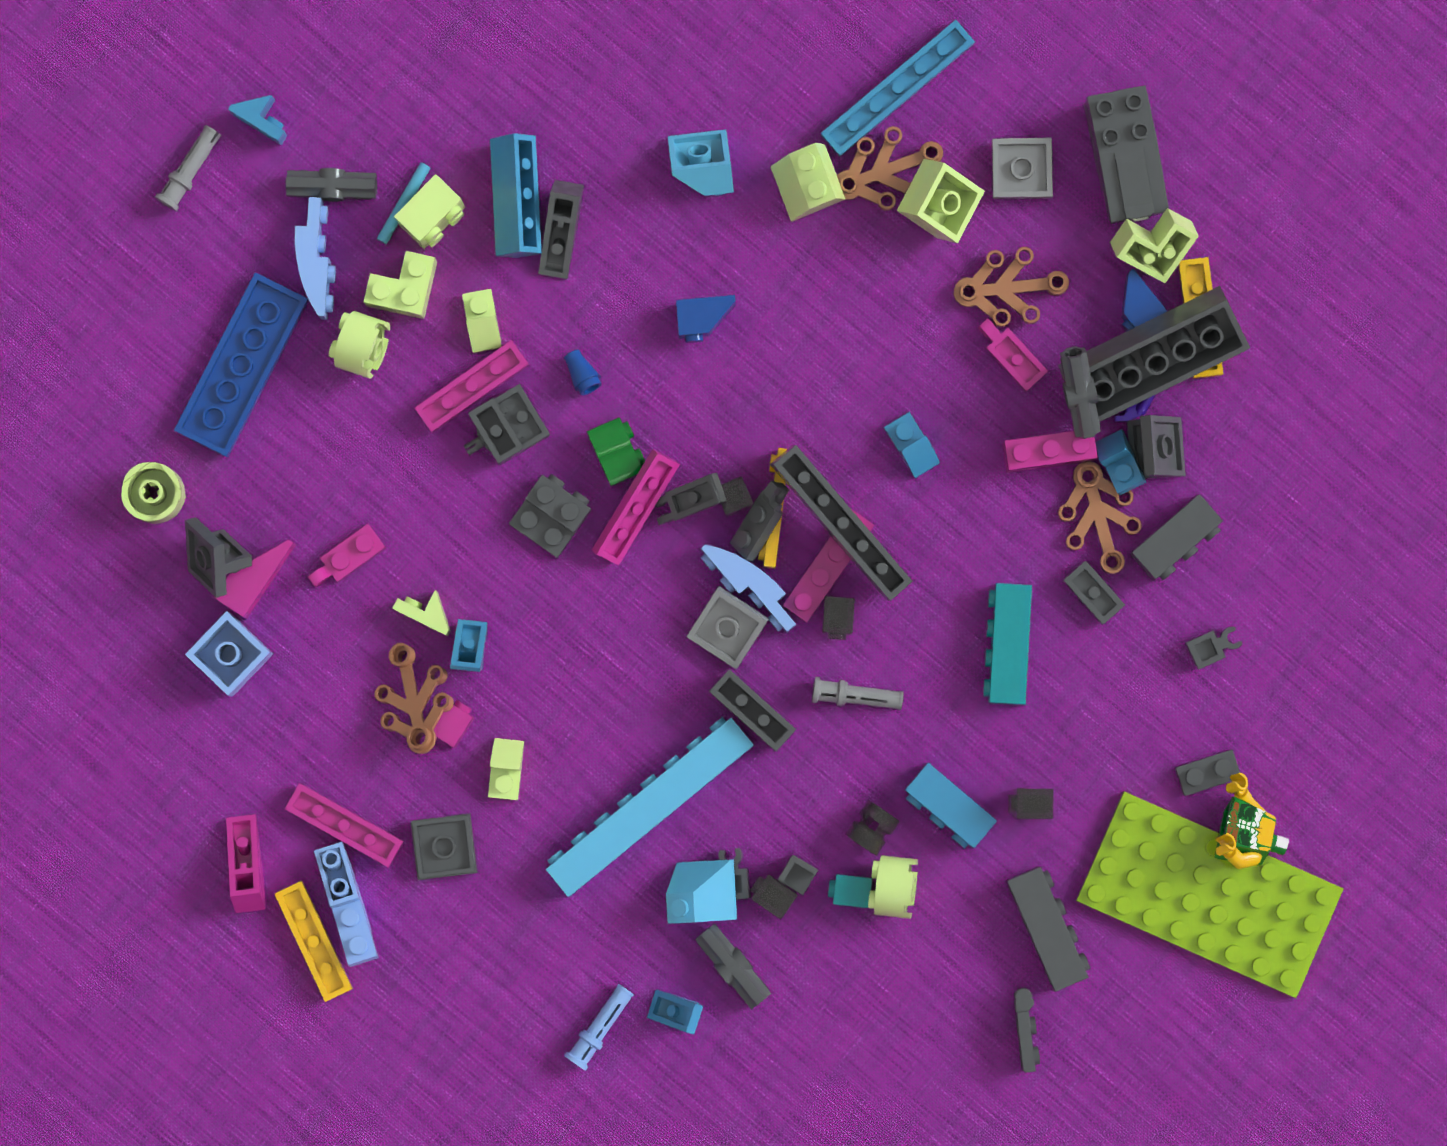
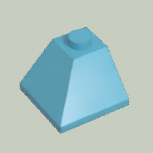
M726 129L668 136L672 176L704 196H720L726 193H734Z
M734 860L678 862L666 892L668 924L737 920Z

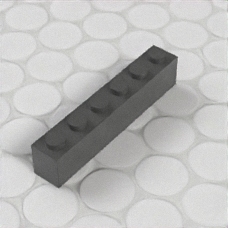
M791 445L770 464L885 600L891 601L913 582L797 445Z

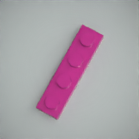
M510 340L420 403L415 409L433 433L529 366L514 342Z
M652 449L592 548L596 555L617 565L621 563L680 466L677 461Z
M852 510L868 530L871 531L874 524ZM832 536L783 604L784 608L806 623L851 560Z
M301 783L298 784L285 807V810L387 867L391 866L404 842Z

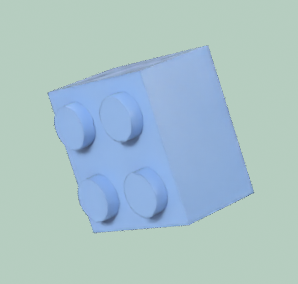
M226 611L185 655L223 692L233 697L273 653L232 613Z

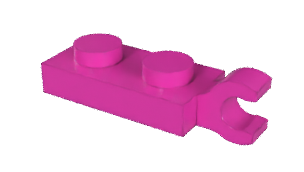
M988 318L978 327L980 332L992 342L986 350L1025 392L1048 372L1009 328L1001 333Z
M366 524L320 557L325 565L310 574L308 578L315 587H318L332 576L337 582H340L386 549V547L371 526Z

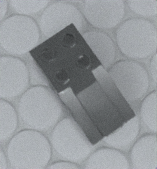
M1146 85L1088 96L1083 106L1100 188L1103 191L1110 224L1124 222L1126 219L1136 222L1163 214L1169 206Z

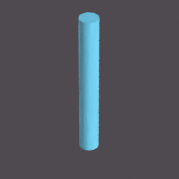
M420 162L376 238L377 240L387 245L398 226L394 216L417 193L431 169L428 165Z

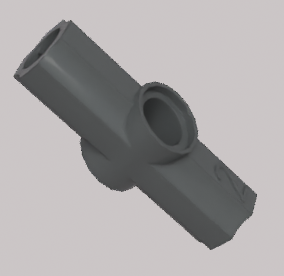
M322 168L319 171L287 170V197H317L323 201L331 202L344 201V199H376V173L345 172L343 169Z
M1077 346L1069 347L1060 353L1065 382H1063L1065 400L1068 409H1070L1075 436L1084 439L1091 438L1101 432L1096 403H1098L1094 379L1090 374L1086 349Z
M713 924L695 939L705 954L714 962L713 966L729 986L732 985L751 1010L771 994L767 986L752 970L753 966L737 947L734 948L716 924Z

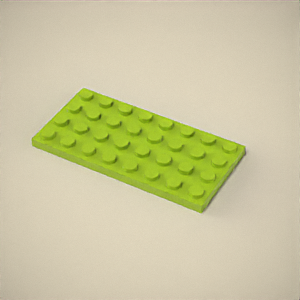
M1124 791L1076 901L1297 998L1344 888L1269 855L1262 865L1237 869L1227 860L1214 858L1217 845L1216 838L1219 833Z

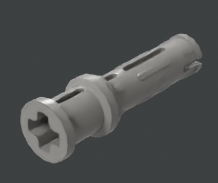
M205 125L176 171L170 172L168 175L169 181L160 194L157 193L154 198L177 212L179 209L178 203L187 190L190 191L193 187L192 179L221 137V134Z
M815 676L812 703H817L818 701L832 702L840 707L842 705L845 706V703L901 710L904 693L903 691L848 685V682H845V680H840L839 682L824 681L820 677Z

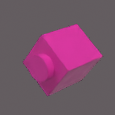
M456 700L450 711L443 712L434 728L436 737L456 748L474 720V717L469 714L472 709Z

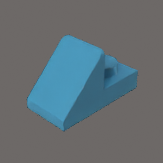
M272 95L231 104L228 110L233 116L279 145H282L285 141L287 134L282 130L284 125L271 116L267 120L265 119L266 114L275 102Z
M910 412L884 427V430L914 478L940 463L928 437L924 436Z
M1122 429L1095 442L1099 461L1106 467L1117 494L1122 495L1146 483Z
M458 619L450 669L480 672L483 669L488 622Z
M656 989L647 1018L683 1032L695 1034L703 1005L696 1001Z

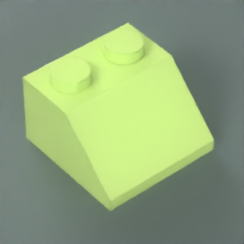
M813 143L786 155L770 166L791 222L845 200L825 144Z

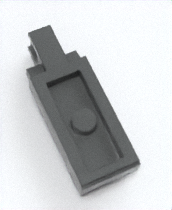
M770 481L757 497L730 542L745 560L753 561L756 559L783 515L781 503L789 492V489L783 483Z

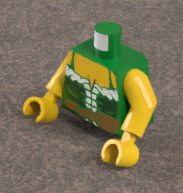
M1243 773L1231 775L1230 779L1233 782L1227 783L1226 791L1231 794L1235 793V797L1232 796L1223 811L1219 835L1216 838L1217 845L1214 858L1227 860L1235 868L1243 869L1262 865L1270 851L1284 855L1289 839L1274 834L1276 818L1254 800L1247 789L1248 780Z

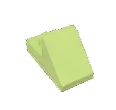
M492 289L462 294L467 319L466 324L473 353L502 347Z
M436 590L425 611L421 610L422 603L408 596L405 601L397 598L392 609L446 636L449 635L450 628Z
M494 738L490 761L491 773L488 797L518 800L524 741Z

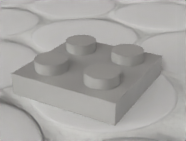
M1052 138L992 139L993 199H1044L1053 197Z
M719 586L690 630L687 638L737 669L769 618Z

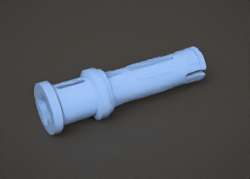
M618 984L587 1031L585 1029L580 1031L578 1034L580 1036L579 1040L572 1050L566 1052L564 1056L586 1071L588 1069L587 1063L596 1050L602 1049V1039L634 994Z

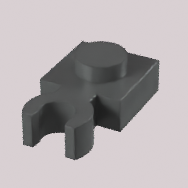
M1235 627L1224 629L1218 638L1213 630L1185 643L1197 670L1226 658L1222 649L1233 650L1242 645V641L1232 644L1227 639L1228 634L1236 630Z
M735 848L736 900L751 898L748 868L739 869L743 853L740 848ZM725 850L719 851V860H728Z

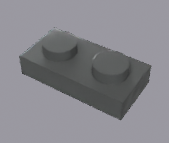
M1084 561L1063 580L1101 625L1105 624L1125 606L1087 561Z
M1232 749L1175 768L1184 796L1232 781L1230 779L1231 775L1240 773Z

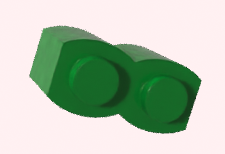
M620 417L587 431V435L611 487L637 476L645 459L640 448L634 450L630 439L634 438V434L628 421L622 423Z

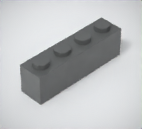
M1038 866L1006 880L1053 991H1059L1089 978L1086 971L1091 969L1085 954H1078L1074 945V943L1078 942L1077 935L1072 925L1066 926L1062 916L1067 913L1060 897L1056 899L1053 897L1050 888L1054 887V883L1048 870L1042 871L1041 867Z

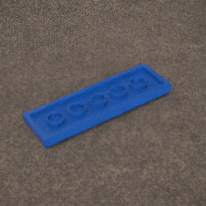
M255 272L174 431L228 458L309 299Z

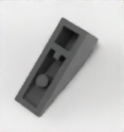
M560 180L554 181L550 192L538 274L568 279L584 185Z

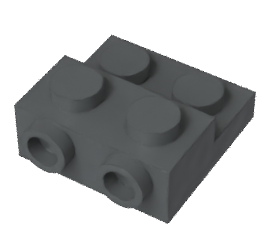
M542 474L525 498L524 503L509 522V525L558 558L592 510L587 506L590 500L575 491L571 495L563 489L565 483L553 474H550L547 478Z

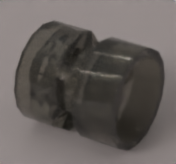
M868 800L859 813L860 821H854L845 835L877 856L886 843L885 835H891L900 821ZM873 820L879 824L876 831L868 827Z

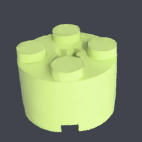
M356 311L350 314L344 312L339 322V329L341 331L338 340H334L330 346L329 357L334 358L336 368L371 379L374 375L370 371L372 369L378 371L385 356L389 339L384 338L385 330L390 331L389 322Z
M145 462L134 466L125 475L121 497L125 508L134 517L147 523L159 524L171 520L179 513L185 502L186 494L184 484L175 471L161 463ZM150 487L159 488L156 499L152 497L147 498L150 495L148 490Z
M881 855L880 861H873L872 878L877 880L876 889L870 890L868 908L874 909L875 915L911 919L912 913L907 912L908 906H914L918 873L912 872V865H918V859Z

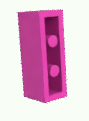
M1074 431L1005 440L1003 442L1007 473L1095 461L1098 458L1095 436L1084 439L1076 437Z

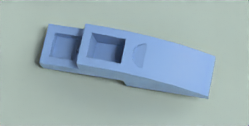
M309 197L307 226H295L296 260L299 275L311 305L321 320H327L328 313L333 312L334 296L329 295L330 283H335L336 266L331 265L329 257H320V253H325L326 235H322V224H327L328 206H324L321 198Z
M706 544L701 548L704 555L700 558L711 571L715 568L718 569L723 575L720 582L730 593L736 591L741 595L749 588L752 591L748 595L749 598L759 609L764 606L771 614L768 617L769 621L778 632L783 628L788 633L796 626V623L778 603L786 593L766 573L749 561L724 549Z
M343 842L314 850L348 965L352 967L379 958L366 909Z

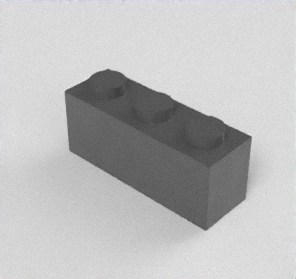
M1199 494L1132 551L1130 555L1152 581L1158 577L1163 581L1176 570L1173 566L1176 561L1181 557L1186 561L1199 550L1195 546L1199 541L1204 538L1208 542L1221 531L1218 525L1223 520Z
M730 669L709 691L775 752L796 730Z

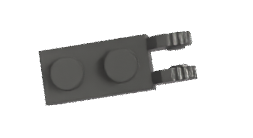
M709 474L665 492V495L660 497L655 507L659 508L668 503L671 513L657 518L658 524L662 525L673 520H680L727 501L718 474Z
M1021 987L1014 993V1008L1021 1070L1026 1073L1036 1071L1035 1065L1040 1064L1038 1046L1033 1047L1032 1035L1037 1034L1035 1016L1029 1017V1010L1034 1005L1033 995L1029 991L1030 989Z

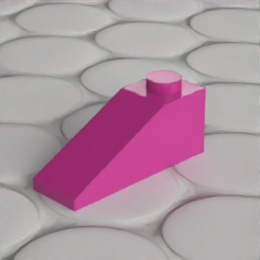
M288 539L253 559L252 566L241 569L236 573H230L226 577L227 595L218 598L214 596V598L247 619L296 544Z
M256 814L226 818L229 888L235 912L265 910L264 878Z

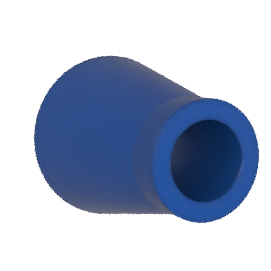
M579 349L568 353L564 357L575 391H579L584 396L594 392L602 385L600 381L601 375L585 359Z

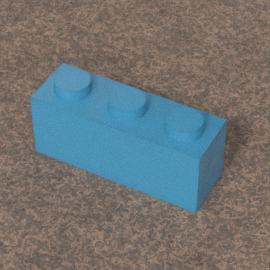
M927 763L904 790L909 794L905 798L918 810L923 806L932 813L929 819L940 829H943L946 825L952 830L954 834L951 838L964 849L968 845L975 848L997 822L996 819L930 763Z

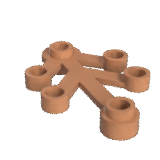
M892 126L885 131V141L872 170L860 174L866 157L873 153L875 145L869 137L859 139L857 142V153L849 170L842 171L837 175L845 200H852L859 196L878 204L884 211L892 210L896 203V198L892 193L884 192L881 194L865 185L877 181L906 194L911 182L900 179L893 174L920 165L923 159L941 162L943 157L942 147L933 141L926 142L922 145L919 152L888 163L895 146L902 139L901 130L898 127ZM889 132H897L899 138L896 141L889 140L887 136ZM868 142L871 145V149L867 152L862 151L860 144ZM934 148L937 151L936 157L929 158L926 155V150ZM845 180H852L854 187L850 190L843 187ZM888 196L892 199L893 203L890 206H884L881 203V199Z
M1021 247L1017 250L1013 262L996 283L983 284L993 269L1000 268L1004 262L1002 252L992 250L987 254L986 262L973 278L966 277L957 282L954 288V297L964 307L977 306L992 318L993 323L997 327H1005L1010 322V313L1006 309H997L985 298L987 296H997L1018 312L1025 323L1034 324L1040 318L1039 309L1033 305L1028 306L1015 293L1047 290L1049 294L1059 296L1067 290L1069 279L1065 273L1053 271L1048 274L1047 278L1013 281L1021 269L1029 265L1034 257L1033 251L1030 248ZM1022 251L1028 252L1030 259L1028 261L1020 260L1019 253ZM993 254L998 255L1001 259L1000 263L992 264L989 257ZM1055 277H1059L1063 282L1059 288L1052 285V279ZM965 287H972L974 289L972 297L964 295L963 289ZM1027 310H1034L1036 312L1034 320L1026 318L1025 313ZM998 313H1004L1007 316L1005 323H999L996 320Z
M1085 461L1080 463L1073 472V480L1076 486L1066 504L1059 508L1058 517L1064 522L1072 521L1076 516L1075 508L1086 492L1089 506L1074 532L1067 536L1066 545L1070 550H1079L1084 545V537L1094 521L1103 552L1100 558V566L1104 572L1115 574L1123 568L1125 560L1122 553L1114 549L1106 518L1122 526L1129 535L1137 534L1141 530L1142 524L1137 517H1129L1101 501L1098 489L1115 497L1116 503L1120 506L1131 504L1134 495L1131 490L1128 491L1129 501L1126 503L1121 502L1113 483L1103 478V472L1099 465L1091 461ZM1090 471L1093 474V480L1090 482L1084 481L1082 478L1083 472ZM1065 507L1070 508L1073 512L1072 517L1064 518L1062 509ZM1133 520L1137 523L1138 528L1136 531H1130L1127 528L1128 521ZM1072 536L1080 538L1079 546L1074 547L1070 544L1069 540ZM1108 557H1114L1117 560V565L1114 568L1107 566L1106 560Z
M397 643L389 651V660L393 665L400 668L406 699L397 695L393 688L384 684L376 688L374 695L377 701L383 704H391L409 714L412 727L401 722L400 717L392 712L384 713L380 723L384 729L391 732L396 731L407 737L408 746L413 752L425 754L434 747L436 742L434 728L443 712H448L452 709L454 704L453 698L446 693H438L433 699L434 706L425 721L422 712L436 686L443 684L448 674L439 665L431 666L427 671V678L418 693L412 667L415 661V651L404 643ZM407 653L406 659L402 662L403 655ZM440 670V676L434 679L435 673ZM387 690V696L382 699V693ZM446 698V704L441 707V700ZM393 717V724L388 726V720ZM425 735L424 742L420 744L421 737Z

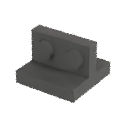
M1148 415L1140 416V419L1127 421L1129 444L1145 479L1186 476L1181 417Z
M196 517L185 520L188 571L216 598L227 595L226 574L236 573L241 569L252 566V555L224 529L211 532Z

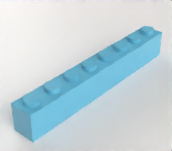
M723 717L709 728L713 733L704 740L699 736L686 746L689 752L680 759L675 755L663 765L666 769L663 774L658 778L652 774L640 784L643 788L641 792L636 796L629 793L617 803L620 809L613 815H610L608 812L603 814L594 822L597 828L587 835L585 831L581 832L571 841L573 847L564 854L562 850H559L547 860L550 866L546 871L568 897L754 746L732 718L727 721Z

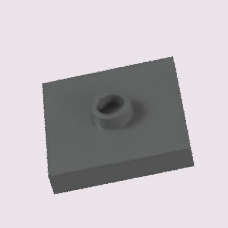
M471 814L411 821L418 880L478 873Z

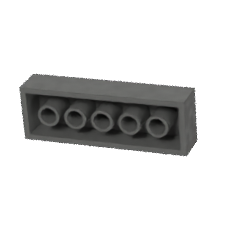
M1220 286L1086 351L1090 374L1094 379L1098 403H1096L1099 422L1250 349ZM1059 364L1058 366H1059L1060 372H1061V374H1062V377H1063V379H1064V374H1063V371H1062V365Z

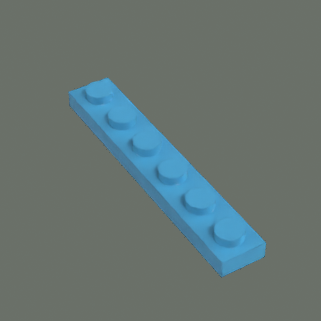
M957 20L953 21L821 132V136L835 153L841 157L859 139L866 136L973 46L975 41Z

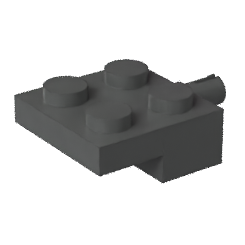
M518 384L468 413L477 428L478 437L463 446L469 456L485 447L493 454L500 466L551 435L523 388Z

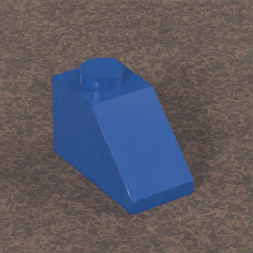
M1134 269L1128 272L1125 280L1121 318L1125 321L1122 323V326L1126 332L1167 312Z
M735 295L676 300L679 339L685 338L686 343L702 342L703 337L710 336L736 305Z

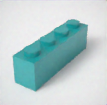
M996 583L994 590L989 589L988 607L993 608V619H987L986 637H992L991 649H986L985 667H990L989 679H984L983 697H988V703L1026 705L1032 585Z

